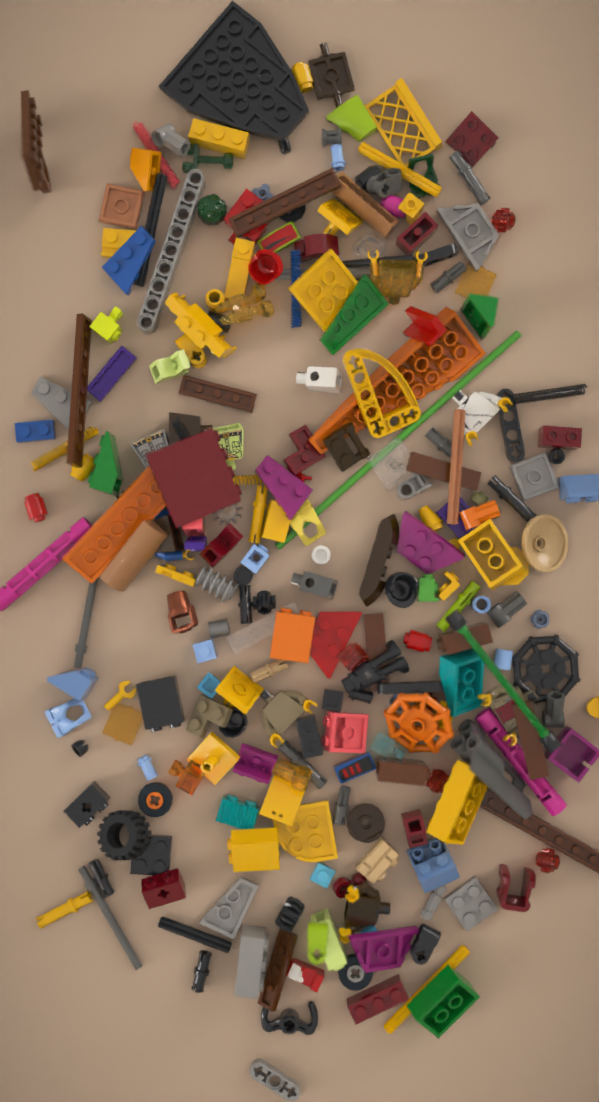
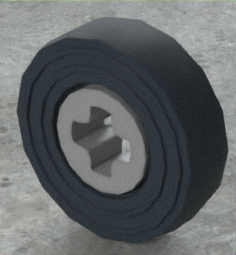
M350 954L346 956L347 964H344L345 966L338 970L339 979L343 986L349 990H362L371 982L373 972L365 973L356 955ZM352 969H360L359 976H352Z

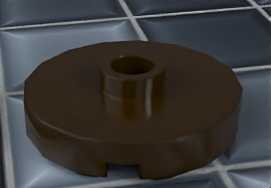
M362 803L350 810L347 816V828L349 834L355 840L370 843L376 841L382 835L385 828V819L378 807L369 803ZM367 819L369 820V824L363 825L362 821Z

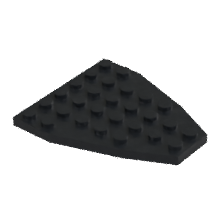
M234 1L226 7L159 85L162 92L188 113L229 128L248 132L252 135L284 142L309 114L308 106L291 69L267 31L257 19Z

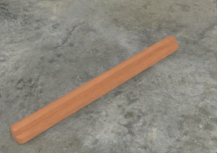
M463 409L454 410L447 524L455 525L458 524L466 415V411Z

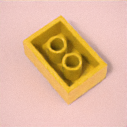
M491 519L458 540L492 591L525 570Z

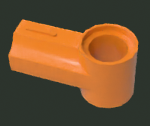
M495 500L459 512L466 530L501 515Z

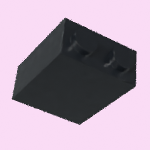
M176 675L136 684L145 730L151 729V732L162 730L163 726L169 725L170 728L181 726V723L185 721Z

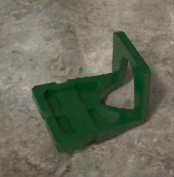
M433 154L409 159L408 168L411 170L414 169L417 162L426 161L427 172L423 177L440 186L433 168ZM409 182L410 193L418 199L424 198L426 195L432 196Z

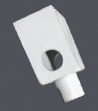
M309 366L307 373L297 372V384H306V387L311 391L340 394L342 374L338 368Z

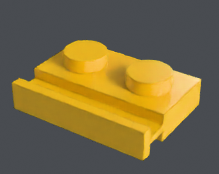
M103 228L101 256L111 258L136 230Z

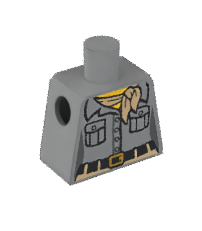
M164 429L130 443L145 468L149 466V463L144 453L170 445Z

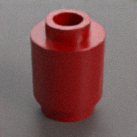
M39 493L24 497V505L29 519L34 520L35 523L45 520L48 512L43 497H40Z
M410 629L409 633L405 632L403 643L406 644L405 648L423 653L424 651L429 652L432 637L426 633Z

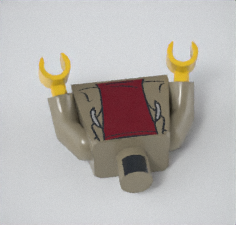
M502 685L495 686L487 694H479L478 699L485 697V701L481 705H490L506 731H511V734L503 737V741L508 740L510 737L511 743L508 746L516 745L519 732L512 704L515 703ZM518 686L513 687L523 701L531 700L534 702L538 699L533 689L523 694Z

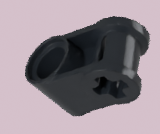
M424 923L420 925L419 933L416 935L410 948L412 959L419 965L428 962L441 936L440 931ZM421 950H422V951H423V954H419V955L417 956V955H416V952H419V953H420Z

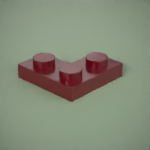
M306 424L289 434L298 451L283 461L294 476L326 457L324 453L320 454L310 443L309 439L312 433Z

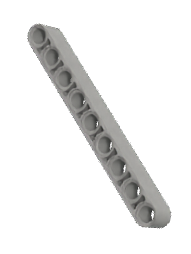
M192 169L187 174L138 317V326L145 334H152L157 329L198 209L196 205L200 201L205 188L204 175L199 169ZM194 178L201 179L199 183H192ZM190 195L195 197L194 200L190 202L185 200L186 197ZM183 213L189 214L188 218L184 220L179 217ZM176 231L183 232L178 238L173 236ZM170 249L177 250L172 256L167 254ZM163 267H170L168 273H161ZM157 285H164V289L162 291H155V287ZM152 302L158 303L157 308L154 310L149 309V305ZM151 320V326L144 328V321Z

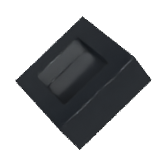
M324 689L322 709L341 712L344 692Z

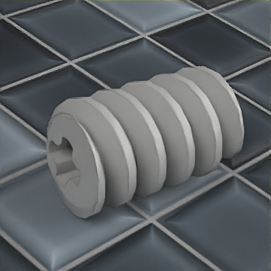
M205 565L198 575L195 585L198 587L203 583L202 590H206L209 587L210 595L216 591L215 598L218 599L222 596L221 602L223 603L228 599L230 600L239 584L237 583L235 586H232V579L226 583L225 575L219 578V571L213 575V568L211 567L206 570Z

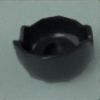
M230 707L233 709L227 727L219 726V731L225 737L234 738L246 730L248 720L247 715L238 708Z

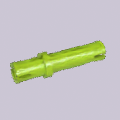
M471 581L462 594H458V599L447 610L436 626L446 632L450 625L445 618L455 610L461 613L467 604L470 605L472 603L471 599L481 587L474 581Z

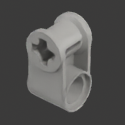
M414 473L397 487L396 494L400 499L407 500L429 488L434 483L430 482L428 477ZM402 486L409 487V495L402 494Z

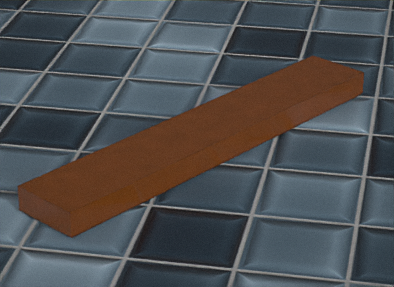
M331 168L228 220L238 238L340 188L341 183L334 168Z

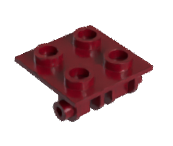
M471 111L445 142L455 151L459 150L465 161L473 168L490 148L494 147L499 137Z

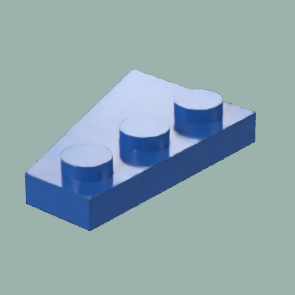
M142 226L102 266L104 271L128 296L132 291L131 287L134 281L140 275L139 271L143 263L147 261L156 242Z

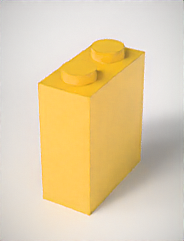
M278 828L231 830V838H227V849L231 850L229 852V864H233V872L280 870Z

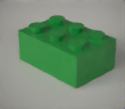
M448 964L413 998L407 1007L416 1021L439 1039L480 996L469 981Z

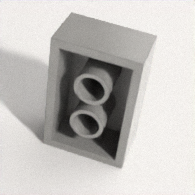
M243 925L234 996L258 999V993L263 992L265 973L261 972H265L267 954L263 952H267L269 934H265L266 927Z

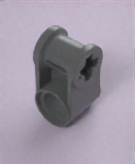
M389 168L380 174L370 177L366 185L367 191L371 194L377 193L382 198L402 191L401 169Z

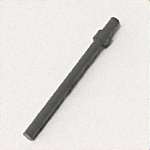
M98 578L92 584L89 582L79 641L75 647L74 667L76 668L82 667L84 653L87 651L86 640Z
M85 865L82 866L78 871L85 881L86 889L92 893L135 970H138L142 967L141 962L97 888L98 884L94 883L95 878L91 877Z

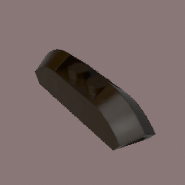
M395 514L381 520L359 591V596L366 607L371 605L385 588L386 582L381 581L380 578L385 577L387 566H384L386 558L390 559L393 548L390 547V544L398 545L399 526Z

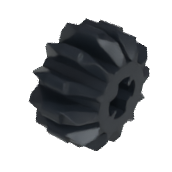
M288 897L275 920V924L280 929L291 932L298 922L305 905L297 898Z

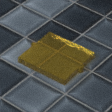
M468 262L466 271L460 279L455 294L465 298L471 293L488 296L497 274L484 269V266H481L475 272Z
M117 703L113 707L102 733L115 738V741L119 740L132 745L143 720L142 713L132 709V706L127 707Z

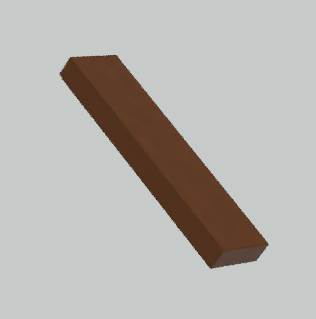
M183 375L179 389L180 395L253 413L257 398L255 393Z
M411 452L406 471L449 483L451 463ZM462 467L461 487L477 491L482 472Z
M383 613L364 615L369 661L386 651ZM388 661L385 662V663H383V664H381V665L378 666L377 668H378V669H381V668L387 666V665H388ZM389 675L386 676L387 680H382L381 683H390ZM378 683L370 686L371 691H377Z
M524 701L535 716L532 701ZM514 703L512 707L529 778L534 780L548 777L549 772L542 743L539 740V733L517 704Z
M279 929L264 979L263 992L260 993L258 1004L271 1012L277 1009L298 938L297 934Z

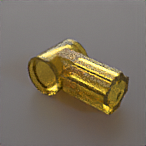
M279 758L272 770L274 775L290 782L294 790L305 792L308 789L312 776L310 768L302 765L295 766Z

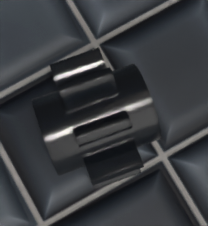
M265 590L258 592L257 596H253V609L257 610L260 614H269L272 609H276L275 595L271 596V593Z

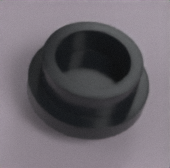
M242 566L235 570L234 580L239 585H248L252 581V571L247 567Z

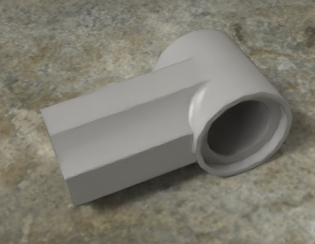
M165 124L151 133L152 141L157 147L166 146L181 157L187 155L190 149V142L178 135L171 124Z

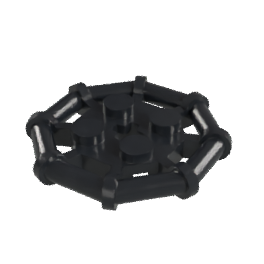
M557 634L542 637L530 636L519 651L512 656L514 687L518 686L523 693H526L531 689L524 682L531 681L536 686L535 693L538 697L533 703L537 704L538 702H546L547 694H540L542 689L553 688L554 691H559L557 686L565 677L570 680L559 692L564 693V696H566L577 682L581 680L578 668L579 654L560 639ZM538 644H551L550 648L546 650H539L537 647ZM556 645L561 650H563L567 654V656L562 658L558 653H556L554 651ZM532 647L534 652L527 660L522 659ZM570 660L571 675L566 674L565 662ZM520 662L524 663L527 673L524 677H521ZM549 664L550 672L543 674L541 666Z

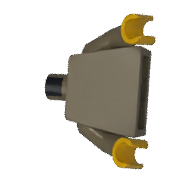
M266 688L260 694V697L267 703L262 708L261 719L264 730L270 738V743L275 748H277L275 745L277 740L284 743L280 736L304 711L313 713L310 711V706L313 704L317 707V703L309 700L299 691L286 689L284 691L280 690L274 695Z

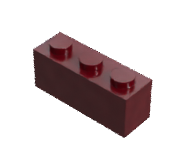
M399 974L347 998V1007L357 1025L409 1000L405 986Z

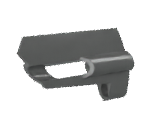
M470 719L464 720L458 728L460 735L453 739L451 748L464 760H471L469 770L523 819H527L533 814L531 801L523 794V789L526 786L524 780L485 740L484 732ZM504 770L513 777L512 783L503 776Z

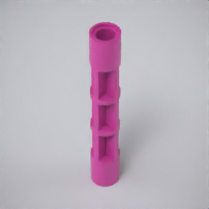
M85 517L80 518L70 527V532L68 530L11 578L6 583V587L2 586L0 588L1 611L8 608L62 561V557L92 526Z
M490 707L482 710L474 719L516 769L520 777L535 793L551 816L562 812L567 806L565 801L545 777L530 780L521 746L518 743L514 746H508L511 743V738L509 737L508 740L503 741V737L510 733L506 731Z

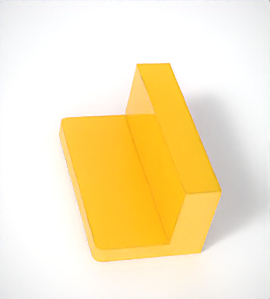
M269 500L261 538L284 543L290 521L282 507L274 500Z

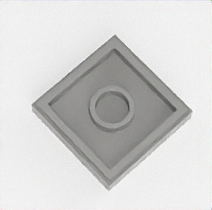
M546 452L509 466L522 501L560 488Z

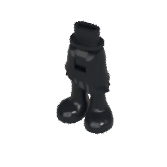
M393 640L387 642V650L370 661L368 659L363 661L351 673H348L347 677L341 680L348 694L354 690L358 692L360 689L381 683L382 680H387L386 676L393 672L399 671L403 674L409 672V666L403 656L381 669L377 668L381 664L402 654L400 648Z

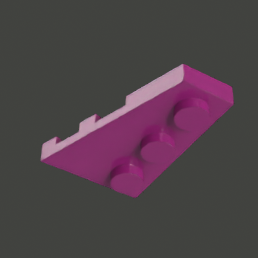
M268 455L255 470L290 521L313 489Z

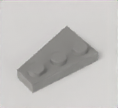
M241 876L204 915L199 923L234 939L259 884Z

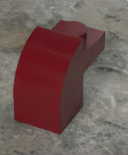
M331 234L304 236V240L294 243V249L301 250L296 252L301 253V255H295L301 256V258H296L301 259V261L297 262H304L313 258L319 259L329 249H332L337 256L340 255L338 236Z
M229 523L205 547L200 556L213 568L237 546L244 536Z
M416 809L401 813L409 849L428 844L421 810Z

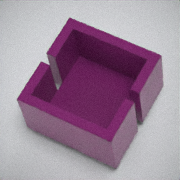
M565 726L557 736L562 743L561 746L551 753L546 751L544 755L546 759L579 783L589 770L588 767L582 764L583 761L592 766L599 757V749L572 728Z

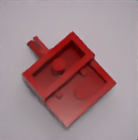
M246 188L225 216V224L232 228L228 220L229 218L263 202V200ZM270 222L242 235V237L255 242L256 245L257 241L266 232ZM233 233L231 237L228 239V241L230 243L232 242L233 245L235 244V240L237 238L235 233Z

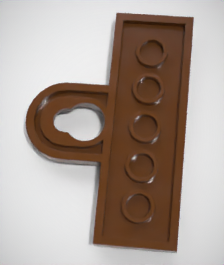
M29 90L21 91L22 159L33 191L41 190L43 194L51 193L50 175L42 152L43 142L41 137H43L41 127L43 125L41 116L36 114L35 109H37L35 98L30 96Z

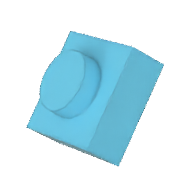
M318 862L310 876V880L327 889L336 870L322 862Z

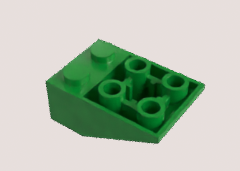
M106 431L105 435H102L100 438L99 446H101L99 454L95 455L93 464L96 466L94 472H91L89 475L88 483H90L89 487L94 490L117 496L123 481L115 436Z

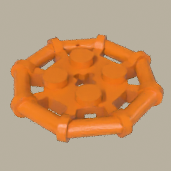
M400 693L389 708L384 710L383 715L386 717L389 738L396 740L408 749L409 753L433 752L436 754L454 736L449 708L442 706L430 697L429 693ZM408 702H421V704L415 703L410 706ZM426 704H428L430 707L436 710L437 713L434 714L432 711L426 708ZM400 706L404 709L401 714L395 712ZM440 719L443 720L444 728L438 725ZM394 721H398L400 728L397 729L395 727ZM415 721L420 722V723L422 724V726L419 725V726L417 727V726L415 725V723H416ZM435 735L441 736L437 741L433 740ZM419 741H424L423 743H427V744H416V743H418Z

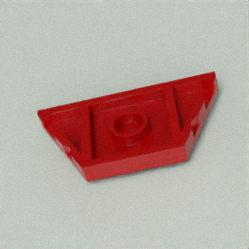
M328 611L319 613L314 623L310 656L327 678H331L362 612Z

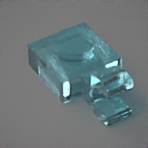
M380 731L370 746L371 750L386 758L389 753L399 759H402L405 754L403 750L394 746L396 740Z

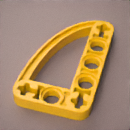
M352 349L344 354L343 363L369 434L374 438H381L416 422L420 418L421 411L407 381L394 365L381 355L368 349ZM351 356H354L356 358L354 360L355 366H357L358 368H354V365L349 362L351 360ZM362 358L379 363L390 373L400 387L407 401L406 405L382 415ZM357 373H363L362 381L358 383L355 382V375ZM364 390H369V397L362 400L360 397L361 393ZM370 407H375V414L371 417L367 416V410ZM412 409L414 412L412 413L413 416L410 417L408 414H410ZM398 416V423L390 425V419ZM373 421H375L376 424L379 426V428H378L379 431H378V432H375V431H374V430L376 429V427H375V424L373 423Z

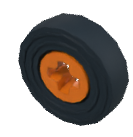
M160 782L147 784L141 789L138 796L140 810L149 817L165 815L170 810L173 801L170 789ZM152 795L160 797L159 804L151 802Z

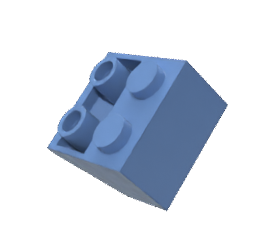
M599 474L571 475L558 478L560 500H566V503H578L582 499H585V502L599 501Z
M438 838L429 840L426 845L406 850L424 893L460 878L445 842Z

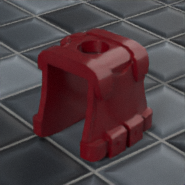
M500 864L499 876L501 880L496 894L501 908L527 912L531 906L529 902L530 893L536 885L534 871L524 867L521 895L507 894L511 881L510 872L506 864Z

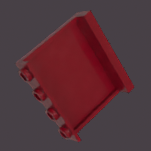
M208 427L207 430L158 450L144 453L176 528L241 501V489L233 481V477H235L234 471L231 466L228 467L226 463L228 456L225 449L220 448L218 442L221 441L217 430H213L212 427Z

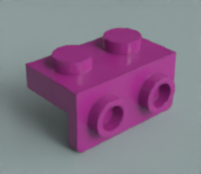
M242 743L238 754L240 759L235 763L233 772L238 773L240 776L252 778L260 783L269 784L278 755Z

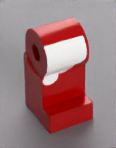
M292 958L290 961L287 976L310 987V990L318 992L325 977L324 970L296 958Z

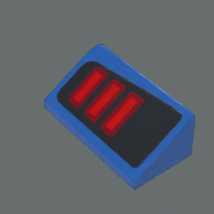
M369 751L334 765L341 784L376 770Z

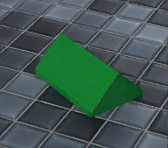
M471 293L467 296L460 311L481 340H483L494 327L499 298Z

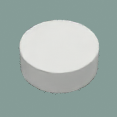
M319 545L313 549L312 559L315 563L322 565L330 560L331 553L326 546Z

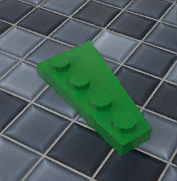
M363 274L319 340L331 355H334L389 305L366 274Z

